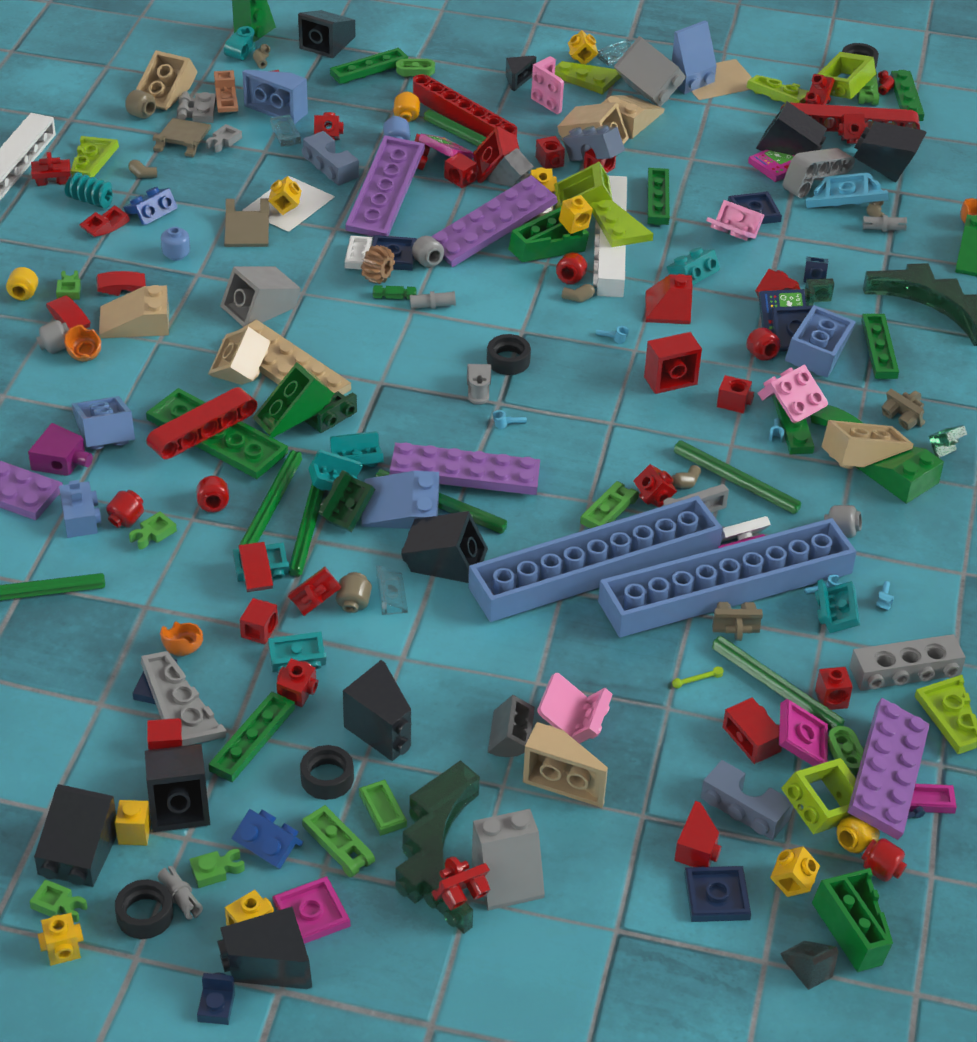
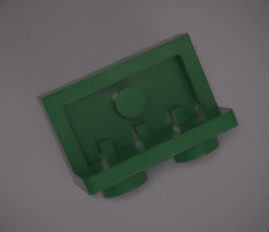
M337 391L326 407L318 412V414L305 420V422L318 432L323 433L357 412V395L352 392L344 396Z
M342 470L334 480L328 496L322 501L319 514L328 523L352 533L376 489L370 484L353 478L348 472Z

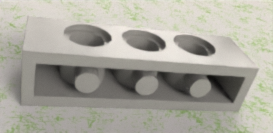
M951 634L853 649L850 669L861 691L959 676L962 673L966 657L955 635Z

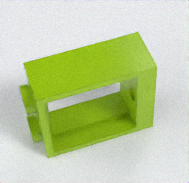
M839 52L818 73L825 77L834 78L835 82L830 96L852 99L876 75L874 57ZM841 73L850 74L847 79L838 77Z
M600 162L554 184V194L557 196L558 201L555 209L562 207L564 200L582 195L589 205L592 202H599L601 200H612L609 176Z
M839 758L794 772L781 789L814 835L837 827L842 819L851 815L847 811L856 778L844 761ZM822 780L840 807L828 810L810 783Z

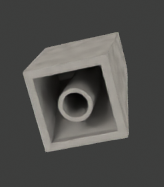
M640 36L614 65L615 70L629 87L659 107L669 99L686 78L677 65Z
M234 266L220 306L243 327L256 319L263 323L294 309L301 288L275 266Z
M530 809L473 821L472 867L486 863L490 869L485 877L491 890L483 897L488 911L545 897L539 831Z

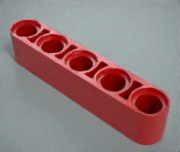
M233 388L154 429L149 433L146 443L161 458L170 459L250 417L256 411L258 403L242 388Z

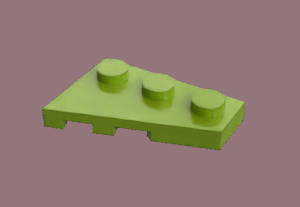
M561 61L555 66V75L563 81L602 95L621 78L619 73L612 68Z
M601 200L590 204L593 208L592 214L611 247L653 241L654 233L612 200Z
M963 675L916 689L914 696L957 754L977 748V718L972 713L970 707L971 700L964 688L965 681Z

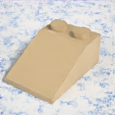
M155 50L136 90L150 93L155 99L156 108L167 111L179 99L182 92H187L190 89L198 71L190 58Z
M613 95L602 102H617L628 136L631 139L657 119L665 110L632 95Z
M167 285L144 286L100 306V338L169 335Z
M828 420L821 447L829 453L831 458L839 462L841 467L852 469L853 466L865 467L910 450L914 444L893 426Z
M537 722L525 745L523 783L603 808L608 767L564 730Z

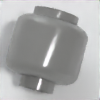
M422 236L414 242L412 254L414 259L424 267L431 268L437 266L442 261L444 248L433 237Z
M55 320L40 327V336L36 337L42 350L47 349L50 354H55L66 349L64 339L65 334L69 330L66 322L61 323V321Z
M834 505L830 508L829 514L824 515V520L833 518L847 538L854 537L857 531L862 529L861 512L857 511L853 505Z

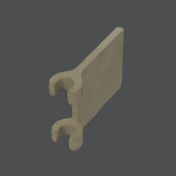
M172 118L160 134H154L153 141H156V144L153 147V151L162 152L165 143L168 142L187 146L185 156L194 157L197 146L211 129V124Z
M260 198V211H235V199H226L225 247H268L269 198Z

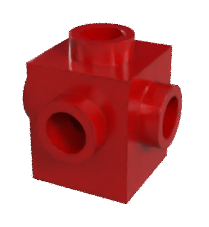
M333 112L314 115V134L324 131L334 140H340V134H344V122H340L339 116H336V113Z
M843 114L841 116V123H838V136H841V141H847V144H856L864 129L868 127V123H865V114Z
M651 464L633 480L641 492L639 497L648 505L652 503L657 507H662L664 500L671 498L677 492L672 484L673 478L666 471H661Z
M291 658L287 666H283L278 673L276 683L277 694L294 701L295 705L303 707L309 695H313L318 687L319 680L316 679V667H313L308 662L297 661Z

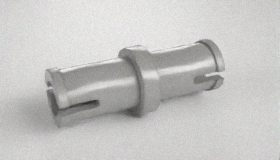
M887 215L882 217L863 216V230L873 229L887 232V230L906 231L907 217H888Z
M430 291V294L410 295L411 309L426 307L436 309L438 306H456L455 291L445 293Z
M168 866L170 873L166 867L158 873V880L169 890L172 902L178 904L187 919H192L190 912L194 918L198 917L203 910V906L191 893V886L187 882L182 881L173 866Z

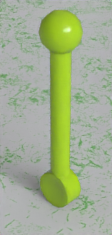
M716 666L710 672L685 679L675 678L672 681V685L674 688L679 689L683 684L708 677L720 678L723 676L724 670L722 667Z

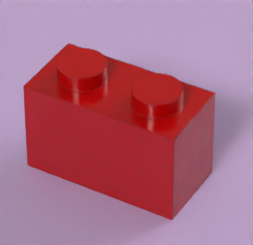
M753 697L725 709L724 730L753 764L782 751V747L779 745L780 725L776 724L768 716L765 708L760 706Z

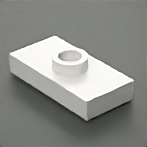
M350 236L345 258V268L361 269L365 252L369 251V248L372 246V237Z
M764 516L722 529L721 542L736 538L739 541L753 537V533L761 532L771 525L768 517Z

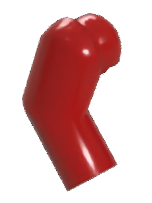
M883 70L878 73V81L881 84L878 92L881 95H885L894 86L892 76L888 75V71Z

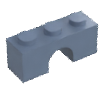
M603 125L595 129L594 126L583 130H581V127L570 130V134L562 138L570 161L584 160L585 152L591 148L594 150L597 159H610L625 151L618 127Z
M322 131L303 138L302 154L304 158L309 160L338 186L359 178V160L347 150L335 153V140L326 132Z
M721 760L703 780L701 799L710 806L727 813L734 820L740 821L754 829L758 834L773 840L791 819L793 805L786 796L772 788H769L763 795L757 797L744 794L742 791L746 773Z

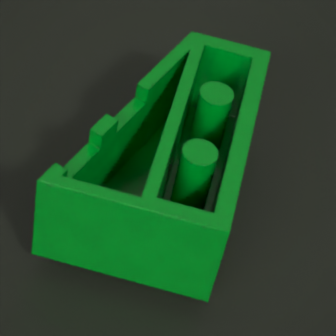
M232 0L234 33L240 27H252L254 29L253 42H256L276 28L267 0Z
M560 207L512 230L508 249L521 262L562 256L568 253L585 252L589 232L584 229L570 234L559 221Z
M871 868L821 880L812 901V905L857 972L882 966L893 944L885 914L881 912L878 904V891L874 890L871 878L873 874Z

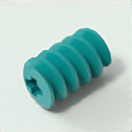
M80 172L75 173L72 178H69L64 188L67 197L87 202L91 205L94 204L104 209L109 208L113 198L112 184L106 181L104 183L102 179L97 180L95 177H89L86 174L82 175Z

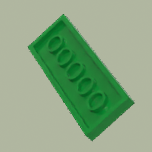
M177 388L147 411L146 418L160 427L206 402ZM242 421L195 445L255 479L261 477L288 454L287 445Z

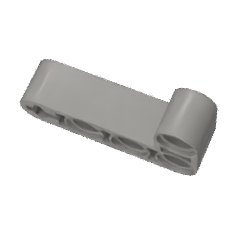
M839 148L798 153L789 164L783 181V188L798 198H803L808 194L815 178L846 174L853 168L855 158Z

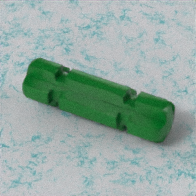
M383 285L373 286V298L375 299L385 297V299L403 300L404 297H407V300H410V295H417L416 287L407 286V289L404 286H386V288H383Z

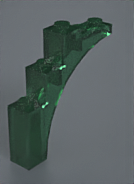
M929 263L907 264L906 270L866 271L863 285L864 294L901 297L932 307L958 324L968 335L972 344L977 346V294L964 295L957 278L935 279Z
M460 760L410 795L409 814L415 823L403 831L402 849L409 859L395 868V887L403 897L407 896L415 904L424 898L431 908H436L444 915L445 920L450 926L457 927L465 934L473 928V909L469 904L465 902L460 907L450 910L443 898L435 900L432 895V891L439 888V882L444 880L440 876V871L445 869L443 849L449 830L464 807L479 795L480 776Z

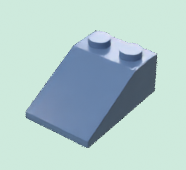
M706 20L675 31L672 62L686 76L682 84L677 87L684 94L715 82L717 65L710 30Z
M242 71L245 107L291 124H296L308 114L306 78L289 72Z
M813 305L792 337L785 361L797 367L805 364L809 371L828 378L856 321Z
M119 396L71 403L86 447L101 449L105 447V444L125 445L129 443V440H135L132 412Z
M409 471L365 479V483L372 485L376 490L362 513V527L411 529L414 519L438 516L439 472Z

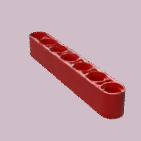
M419 74L413 77V94L419 98L420 103L485 137L496 126L517 136V126L428 75Z
M791 103L827 128L826 131L838 132V123H841V116L843 114H865V123H868V128L875 121L920 129L919 115L913 110Z

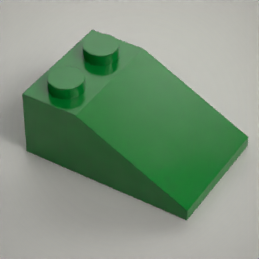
M967 214L955 273L977 276V215Z
M296 362L252 418L273 438L318 414L330 403L335 393L310 371Z
M913 446L912 449L865 467L856 468L907 504L939 484L944 461L925 448Z

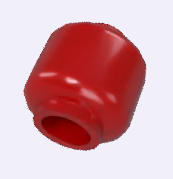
M578 253L565 254L556 266L558 278L566 284L573 285L578 283L587 272V262Z
M767 328L753 330L749 334L746 343L748 351L762 361L773 359L778 354L781 345L777 335Z
M208 476L200 480L196 488L198 505L207 512L215 513L223 510L229 502L227 483L218 476Z
M131 490L127 492L119 491L106 506L109 522L118 528L121 525L128 528L132 527L144 512L142 498Z
M881 838L878 841L873 839L861 857L864 860V869L871 868L872 874L884 882H888L893 876L899 879L907 867V864L903 862L905 858L904 850L885 838Z

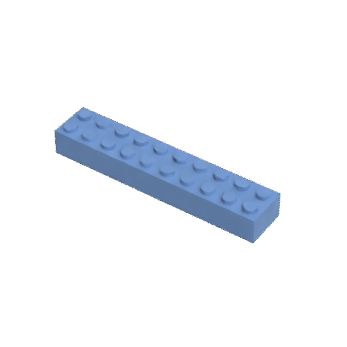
M695 496L470 565L468 588L488 620L493 622L600 588V580L718 549L721 543L723 527L700 497Z
M833 518L602 579L600 580L598 602L620 638L714 612L718 602H728L732 607L744 602L818 583L817 580L823 579V581H826L830 575L841 577L852 574L857 551Z

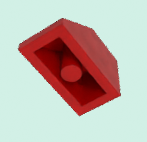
M694 802L676 845L674 861L691 867H710L712 861H718L722 846L717 845L719 831L701 802Z

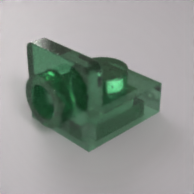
M833 278L806 279L804 289L806 306H813L814 302H828L832 300L834 290Z
M964 425L945 428L929 435L935 456L939 458L956 451L955 444L959 442L958 438L967 435Z

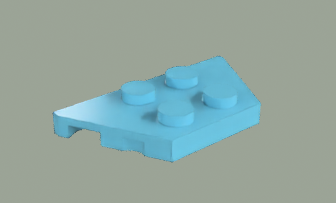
M869 173L828 176L823 179L821 185L815 188L814 196L812 198L807 197L806 207H838L845 204L859 205L866 202L887 201L889 196L888 191H883L880 183L874 180Z

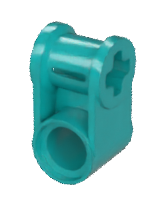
M249 26L240 27L225 42L224 54L229 57L245 60L256 48L253 42L254 29Z

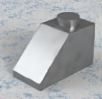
M516 148L500 161L487 180L490 183L513 187L518 182L530 176L528 173L534 166Z

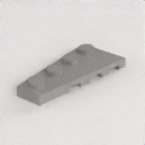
M168 651L141 656V665L161 719H181L183 746L226 737L227 730L215 720L214 713L210 707L204 705L199 698L198 691L194 686H190L185 679L186 675Z

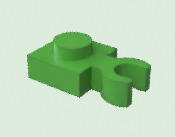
M74 270V274L71 276L66 275V271H62V280H57V299L67 295L72 300H80L81 281L78 271Z
M159 511L141 522V529L131 531L129 539L131 543L138 540V549H144L148 546L149 541L153 540L158 543L177 531L176 523Z
M239 849L229 850L222 857L219 856L218 851L190 858V867L197 887L201 888L227 880L226 873L228 872L232 874L243 872L245 870L244 861L233 862L240 859Z
M46 879L29 901L31 909L50 917L60 915V913H71L73 922L80 920L78 912L74 911L75 908H81L82 910H87L88 908L87 901L83 897H72L71 889Z

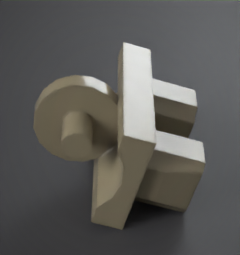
M893 389L886 393L887 401L881 407L884 416L892 419L897 413L901 414L902 416L898 419L899 424L906 430H910L915 425L922 427L925 424L923 419L924 403L920 401L921 393L913 391L911 394L904 392L901 395Z
M718 602L717 608L714 610L712 630L719 633H734L735 640L742 641L743 633H760L761 619L763 617L762 609H757L754 602H744L741 604V609H731V604L728 602Z

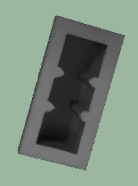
M514 695L497 707L493 712L488 753L499 757H514L525 753V745L532 733L535 707Z

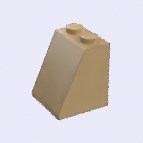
M617 102L576 106L557 126L561 138L569 135V131L574 128L581 127V130L594 126L596 129L600 126L608 125V127H618L623 145L629 139Z

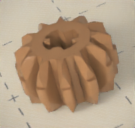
M381 245L371 246L369 251L365 252V257L362 259V276L372 283H385L387 278L391 277V271L394 270V253Z

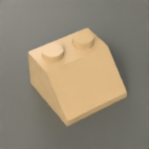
M249 327L226 334L208 374L212 377L241 385L253 382L260 373L259 367L261 362L268 355V346L271 341Z

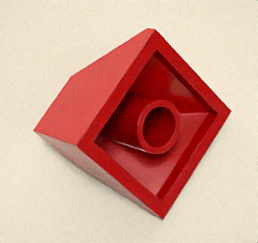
M496 126L472 153L473 160L477 162V180L479 183L484 182L507 154L516 148L519 149L516 135Z
M669 274L646 290L645 322L691 324L692 275Z

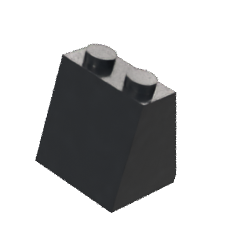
M323 10L300 12L298 14L299 49L334 58L356 37L354 19Z
M787 101L765 130L756 149L760 151L771 150L794 156L802 152L817 151L822 148L821 145L827 138L824 136L827 128Z
M874 121L870 128L866 127L856 143L854 148L857 151L854 158L896 183L916 154L927 132L920 129Z
M465 511L414 519L402 548L401 556L411 572L469 583V566L483 562L488 547L470 512Z
M380 660L343 690L344 728L393 761L399 755L405 754L411 746V708L386 663Z
M202 744L146 750V781L152 832L210 825Z
M60 784L57 785L34 856L38 875L47 879L68 881L74 885L94 887L117 837L115 827L116 810L113 796Z
M293 907L220 928L222 940H218L217 944L224 973L230 971L231 976L234 977V982L299 989L312 988L310 962Z

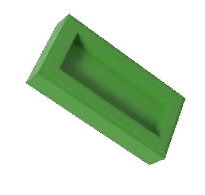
M385 779L359 788V795L380 836L407 827V819Z

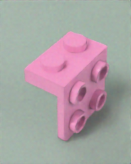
M549 56L533 64L531 99L558 115L562 112L564 81L555 75L556 59Z
M723 200L716 220L707 217L706 221L711 223V228L725 233L731 230L730 235L747 241L749 237L756 238L764 214Z
M805 364L795 370L792 367L785 370L778 379L775 376L763 383L764 388L758 392L762 401L775 394L793 423H798L828 405L827 399Z
M555 673L548 682L537 711L549 724L564 730L580 744L590 738L594 739L601 732V724L604 716L610 709L609 703L613 694L606 688H603L587 697L562 675Z

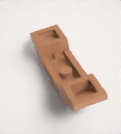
M234 70L214 71L218 113L238 112Z

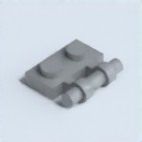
M182 92L177 108L178 118L182 120L193 118L194 122L213 123L216 93H196L195 98H190L188 92Z

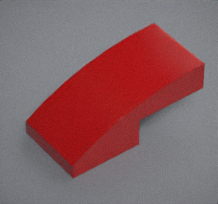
M114 205L103 215L95 212L84 220L80 227L93 237H97L117 230L128 223L130 218L127 213Z
M113 271L97 274L96 277L97 292L116 296L120 295L121 290L133 292L146 286L144 273Z
M67 295L46 303V307L54 319L61 321V323L66 322L69 329L77 325H83L86 329L90 327V320Z
M265 542L239 545L247 592L273 589Z

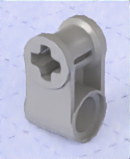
M491 364L467 365L468 399L471 403L479 405L489 401Z

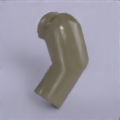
M262 44L253 53V59L260 69H264L267 66L265 59L268 58L271 51L270 47L266 44Z
M884 201L870 202L866 209L867 214L870 217H882L885 215L881 212V206L884 204Z
M585 284L575 290L564 287L562 298L582 303L594 295L595 289L591 284Z

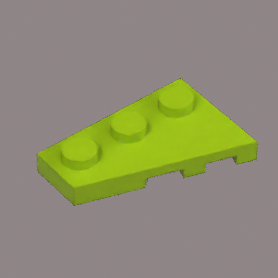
M760 75L749 79L746 87L753 90L756 94H764L774 101L785 103L787 101L789 103H805L806 93L809 92V90L800 89L799 84L783 85L781 80Z
M81 136V144L77 147L78 154L74 158L71 168L72 177L77 172L94 177L119 148L118 140Z

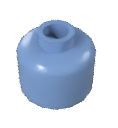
M393 116L384 123L383 132L385 136L410 140V127L406 119Z
M175 226L165 230L161 235L163 255L174 261L186 257L190 252L188 232Z

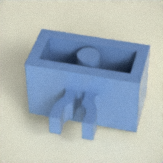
M79 480L69 481L67 485H60L59 490L67 538L97 534V523H101L99 507L94 508V506L98 505L96 491H91L89 481L79 483Z

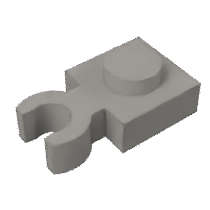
M225 124L213 133V137L206 140V147L209 149L214 146L215 152H220L223 146L230 147L242 139V131Z

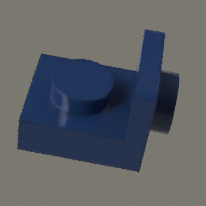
M807 256L804 283L825 285L828 259Z
M220 972L213 974L203 973V990L197 1012V1020L203 1023L229 1025L235 997L234 977Z

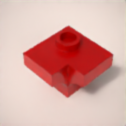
M768 269L755 292L759 298L760 291L800 289L798 282L789 278L786 273L780 270L773 271Z

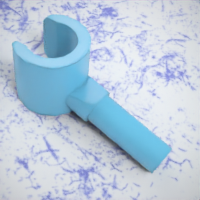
M618 326L616 332L596 330V335L614 338L616 343L622 344L626 340L629 329L625 326Z
M503 410L493 412L495 426L498 429H503L507 424L527 422L526 417H506V413Z
M779 418L774 419V426L770 429L769 441H772L773 436H778L780 442L783 441L784 429L780 427Z
M830 575L825 585L829 588L842 583H837L839 580L838 575ZM818 586L804 588L805 594L815 593L818 590Z
M888 581L884 582L882 591L878 595L879 599L876 602V606L885 610L890 609L894 600V596L888 594L890 582Z

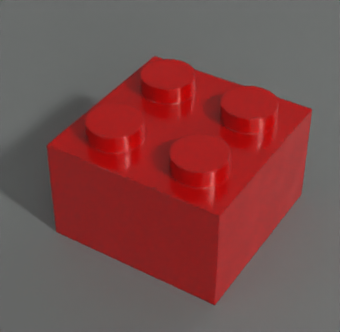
M687 332L647 342L644 378L655 394L698 385L702 348L692 333Z

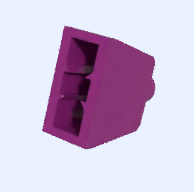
M54 423L49 425L28 451L31 470L64 476L70 475L77 465L89 467L93 459L92 453L85 452L82 436Z

